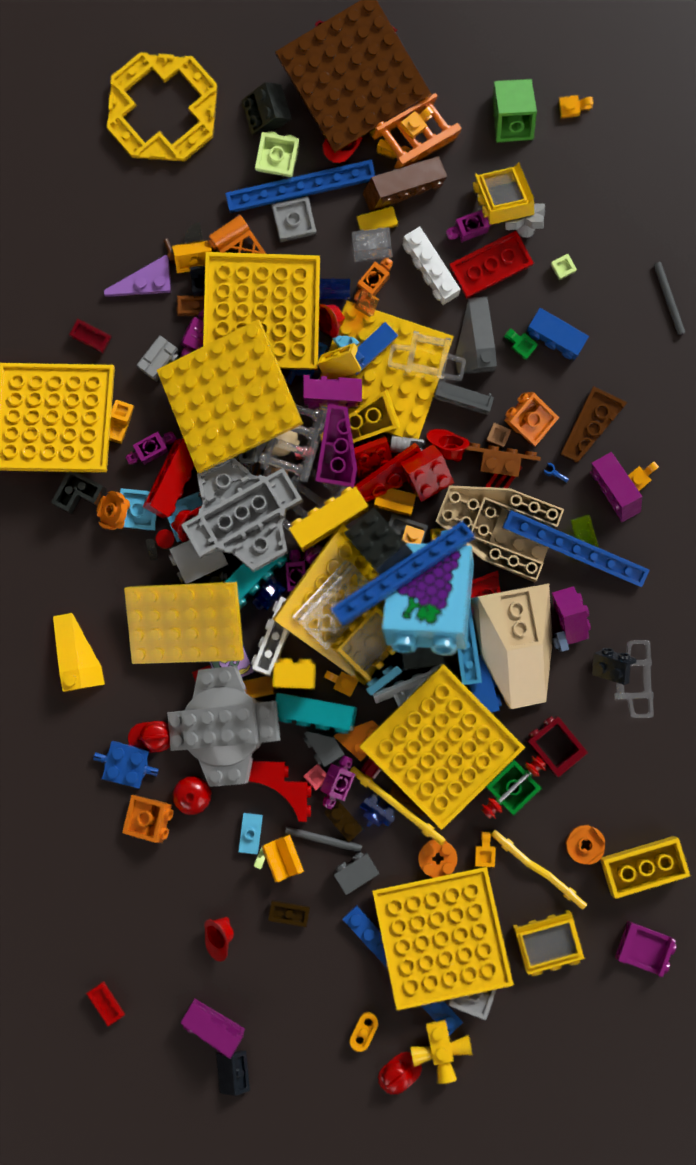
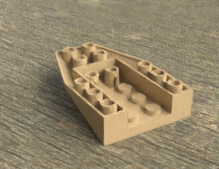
M449 485L435 522L445 530H449L463 521L474 534L475 539L466 544L472 547L474 554L483 561L535 583L539 577L549 547L504 529L502 526L509 510H512L556 529L564 509L510 488Z
M549 584L471 598L480 655L509 709L546 702L552 651Z

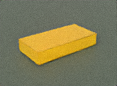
M393 206L357 216L362 236L398 226Z

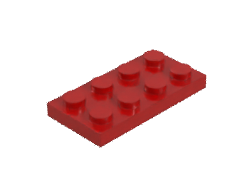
M516 230L450 263L449 267L467 299L533 266L534 262Z

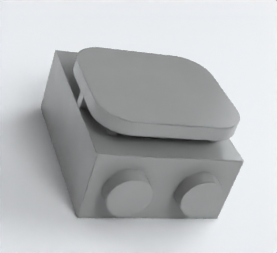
M190 540L170 549L171 555H169L173 566H178L180 572L177 575L181 583L193 584L210 577L223 568L229 567L223 551L216 550L200 559Z

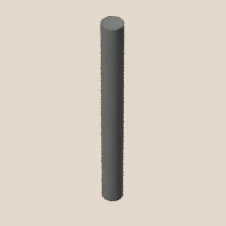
M658 262L654 264L677 333L682 335L686 332L662 264Z
M288 826L285 832L288 835L355 852H361L362 848L360 844Z

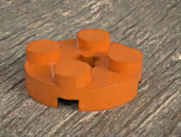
M109 491L107 496L101 497L97 506V517H100L101 521L99 525L109 530L122 529L130 502L128 499H125L123 494Z
M589 825L575 827L568 834L565 841L569 856L581 864H594L602 858L605 852L606 844L603 834L595 827ZM583 840L591 842L588 850L581 848Z
M431 839L420 849L418 862L426 875L432 878L445 876L453 873L457 865V853L447 841L440 845L434 839ZM436 853L443 857L439 864L432 860Z

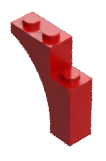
M252 761L248 782L260 783L279 792L293 807L298 821L307 822V817H311V805H307V798H311V786H308V781H285V778L289 776V766H285V761Z

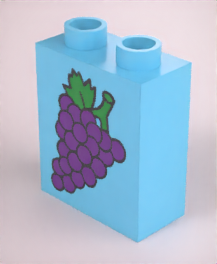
M406 543L413 553L427 545ZM464 545L386 597L382 630L386 644L391 645L394 651L411 653L415 651L416 647H430L436 654L452 655L456 652V649H466L474 569L471 546Z

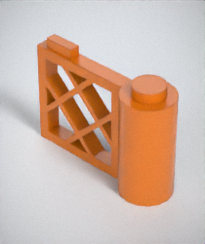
M238 215L209 235L210 240H208V243L213 250L217 249L219 252L226 253L230 249L239 250L238 253L245 251L255 254H266L241 215ZM250 237L254 243L253 250L241 248L243 240Z

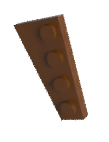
M593 386L560 455L578 463L628 402Z

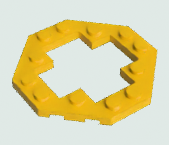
M140 52L111 76L107 129L132 158L186 161L213 138L217 84L193 56L174 57V55L168 54L148 55V53ZM152 70L165 83L176 73L180 72L201 96L188 107L199 123L172 145L160 131L145 143L123 118L136 107L135 102L128 96L126 91Z

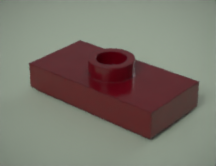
M80 319L76 320L69 333L70 337L101 353H104L112 338L111 335Z

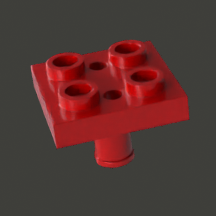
M386 436L374 441L366 438V444L362 440L359 443L360 446L354 448L357 465L356 474L359 480L366 478L392 459Z

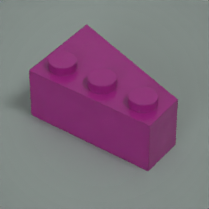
M304 375V405L311 409H317L320 406H327L328 408V404L346 406L351 409L358 408V405H362V379L342 377L327 379V376H321L320 379H309V375Z
M610 452L592 462L590 473L593 479L598 481L602 492L609 500L621 523L640 513L642 495L614 454Z

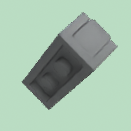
M446 379L439 381L434 399L482 414H489L494 400L491 393L487 396L446 383Z

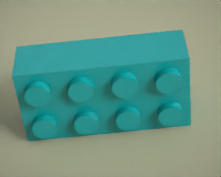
M288 554L281 556L255 572L243 563L225 581L237 582L239 609H242L248 601L246 599L250 595L254 596L261 589L259 585L264 580L268 582L274 576L273 571L277 567L282 568L286 564Z
M277 693L278 721L291 723L292 720H296L297 725L308 727L312 723L316 724L315 728L329 730L330 727H333L335 732L344 734L354 731L357 707Z

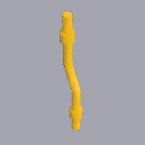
M355 766L351 768L350 771L355 773V777L360 780V784L365 788L369 787L419 827L425 836H430L440 845L444 844L446 839L437 833L431 824H426L373 782V778L363 774Z
M496 829L491 833V836L502 845L501 847L506 852L509 851L526 867L546 878L564 894L563 896L568 901L571 900L582 910L587 906V903L576 895L574 889L568 888L551 872L530 860L513 845L514 842L509 838L506 839Z

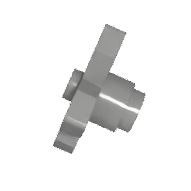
M534 204V215L505 221V229L517 230L520 237L532 236L535 229L544 228L545 204Z

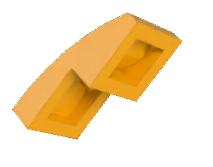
M115 400L111 412L110 441L122 444L134 405Z

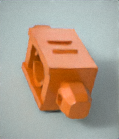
M389 258L383 259L380 265L374 262L357 283V289L359 290L354 296L356 302L359 304L363 303L367 296L372 300L390 277L389 270L393 265ZM378 275V282L371 284L369 287L368 280L372 277L376 278Z

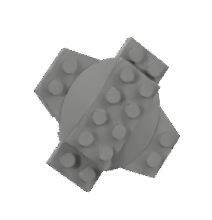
M231 458L197 474L203 504L196 517L181 525L200 559L216 550L232 553L249 569L255 572L288 553L282 524L285 514H287L286 511L303 501L284 468L267 477L262 475L255 476L235 458Z
M237 666L198 670L193 699L186 706L185 710L167 712L171 751L189 750L199 760L209 787L248 783L253 758H251L252 753L260 747L262 742L280 741L277 702L258 703L255 698L247 695L245 684Z

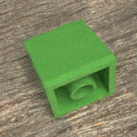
M532 79L494 81L493 104L496 142L534 140L537 109Z

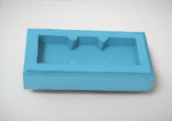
M243 813L239 852L258 854L263 815Z

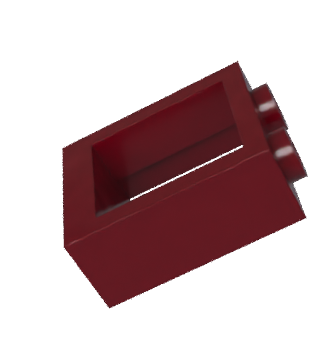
M550 716L543 722L544 726L540 730L536 728L528 734L530 738L526 741L556 777H560L588 752L558 716L554 718ZM556 724L577 748L557 766L552 763L536 743L539 738Z

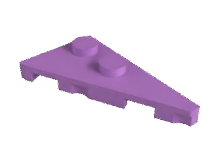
M168 255L159 258L105 289V297L171 293Z

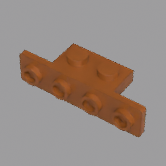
M469 442V446L465 449L483 452L480 471L519 477L521 458L541 460V457L536 456V452L525 451V455L517 454L518 450L507 448L506 452L499 451V447L488 445L487 449L480 448V444Z

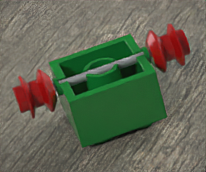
M532 756L533 761L531 763L525 762L527 770H524L513 759L486 786L496 798L495 800L488 798L489 804H482L484 807L482 812L489 819L491 817L496 819V812L502 813L500 805H503L514 816L542 789L531 778L532 775L539 777L538 772L540 770L546 771L544 768L546 764L540 757L534 758Z

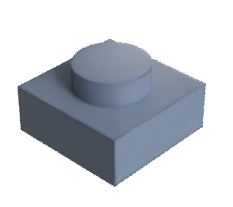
M564 631L555 633V638H552L555 649H558L559 652L569 650Z

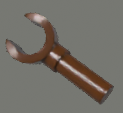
M164 239L169 262L175 264L174 253L168 239Z

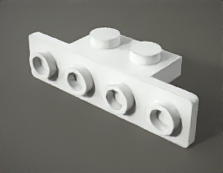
M435 666L423 674H415L406 681H398L389 688H380L373 694L375 703L377 704L394 697L399 707L440 666Z

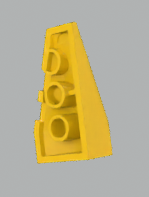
M73 613L53 616L63 692L105 685L102 666L86 640Z

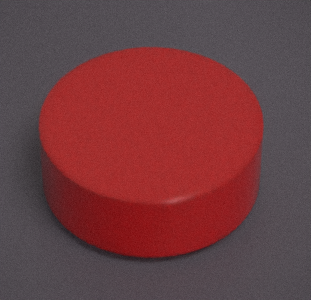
M163 529L157 533L156 543L161 548L169 549L175 544V536L170 530Z

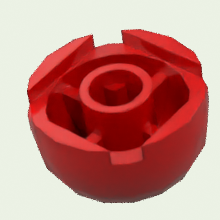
M188 776L175 785L173 802L182 813L197 815L209 806L212 795L211 788L203 778Z

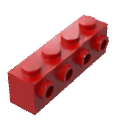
M183 438L174 441L143 505L145 509L161 518L169 517L174 513L176 509L175 504L183 495V487L192 476L191 471L195 466Z

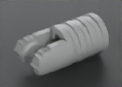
M392 436L390 451L391 453L400 454L414 443L419 447H423L425 440Z

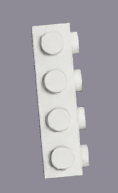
M419 226L406 234L403 239V248L407 254L410 253L415 267L421 270L426 284H430L435 298L444 305L459 296L461 289L421 227Z
M280 597L279 601H276L272 611L274 615L272 619H268L265 627L267 630L266 635L261 637L258 644L260 650L258 655H254L251 662L253 671L271 678L274 673V662H278L290 633L273 620L286 601V598Z

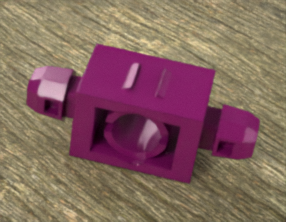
M482 210L456 219L455 227L449 228L446 234L448 239H456L459 236L461 242L488 233L490 224L488 219L484 218ZM474 223L478 226L475 229H470L467 227V224Z
M204 309L197 318H192L180 343L181 346L185 347L182 349L181 357L201 348L203 345Z
M156 432L134 444L133 447L136 452H130L125 458L130 465L138 463L139 459L145 465L169 452L166 445L174 443L176 437L173 432L165 433L163 437H161L159 432ZM156 440L158 441V443H159L160 446H161L160 449H159L158 444L155 442ZM154 444L156 449L151 453L147 452V446ZM141 448H143L147 456H144Z
M290 550L289 560L291 562H285L288 593L292 592L296 587L291 586V583L296 585V582L291 579V575L295 570L290 571L289 569L302 568L303 572L297 569L302 574V577L306 573L305 561H299L301 559L299 550Z
M344 755L339 762V766L330 765L320 791L327 794L323 800L324 807L332 809L337 802L335 801L336 798L345 801L355 777V773L348 770L351 768L352 758Z

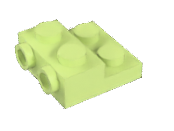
M272 131L262 132L255 171L292 177L300 145L299 139L293 135L281 136Z

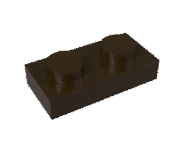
M337 800L332 809L328 808L324 812L348 842L364 830L339 800Z
M272 900L268 921L307 927L310 907Z

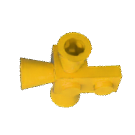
M446 1020L426 1023L430 1047L410 1046L414 1067L433 1059L434 1065H437V1083L446 1084L453 1082L457 1078L450 1062L454 1061L453 1055H472L469 1036L467 1035L450 1042Z

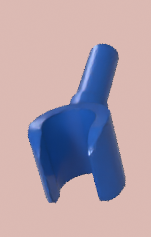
M547 463V466L553 470L551 472L544 470L546 476L554 475L566 483L568 482L569 478L556 471L552 463Z

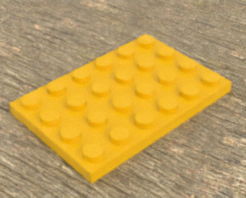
M237 582L124 588L132 664L242 661L244 659Z

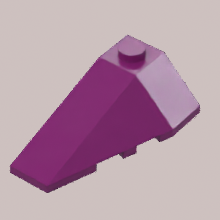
M328 404L316 481L354 487L357 465L348 407Z

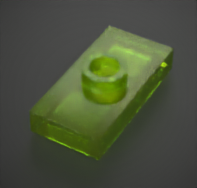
M589 514L570 520L575 538L599 548Z

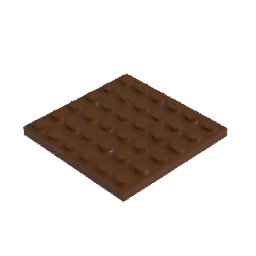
M360 0L275 51L277 58L334 154L373 131L380 122L389 121L431 95L430 90L377 0Z

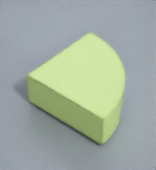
M262 847L254 864V867L259 869L262 868L266 858Z

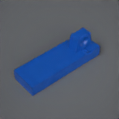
M386 322L357 347L358 350L355 357L361 367V371L398 338V334Z

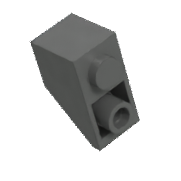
M310 731L304 733L306 737L303 739L309 748L313 747L316 754L313 756L319 765L323 764L325 767L344 755L334 737Z

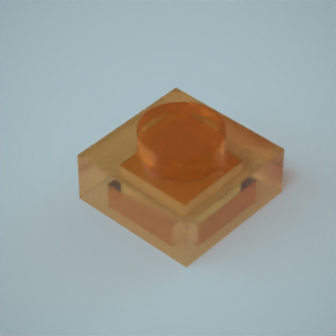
M363 290L360 292L354 308L371 317L374 315L379 299Z

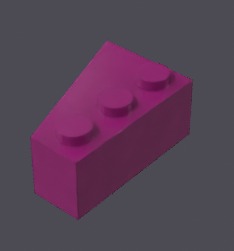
M196 999L193 1000L181 1021L185 1030L195 1033L203 1041L212 1045L228 1058H231L245 1030L242 1026Z

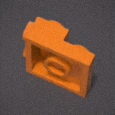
M524 392L518 397L517 401L519 403L516 407H511L505 415L507 417L504 421L516 433H520L532 446H536L559 417L534 392Z
M131 795L122 833L154 843H163V840L169 834L167 823L173 817L172 804Z

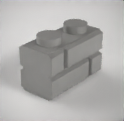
M159 335L138 362L137 367L157 382L160 379L157 369L179 359V350Z

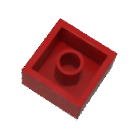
M434 444L400 463L413 492L421 502L449 487V485L454 484L444 457Z

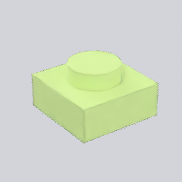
M569 254L551 262V266L559 280L577 271Z

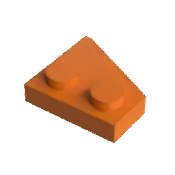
M371 720L355 726L354 731H349L348 734L337 733L333 737L361 762L367 754L359 745L379 726Z

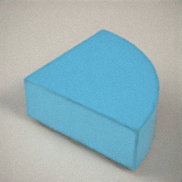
M340 335L333 338L338 348L355 343L356 346L359 345V341L354 337Z

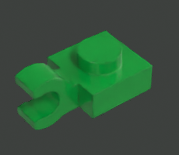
M511 328L504 335L508 341L514 343L511 349L524 360L539 345L527 334L523 333L520 337Z

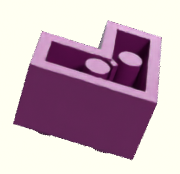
M574 586L552 592L553 606L560 619L561 632L564 631L568 645L589 639V630H591L590 622L587 619L589 610L587 605L583 606L581 594L576 592Z

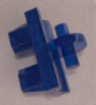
M320 279L319 299H350V279Z
M272 576L256 593L253 604L259 610L262 608L268 610L286 589L281 586L280 582H276Z
M375 792L359 806L366 811L363 815L369 820L366 825L370 827L374 823L380 827L384 823L389 826L395 819L396 809L389 803H387L384 809L379 807L378 803L382 798Z

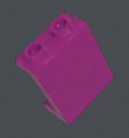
M627 921L615 958L625 964L634 965L663 977L664 973L666 974L669 970L670 963L668 961L670 956L675 953L676 940L670 936Z

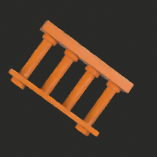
M436 93L389 121L380 122L375 128L373 139L376 140L383 136L398 156L395 169L415 164L458 137L462 129L459 124L447 125L433 106L437 99ZM430 106L434 111L431 116L442 131L436 135L427 126L422 131L427 141L421 144L415 138L411 139L402 129L400 123L413 112L419 115L425 108ZM398 127L412 146V150L409 152L403 151L389 131Z

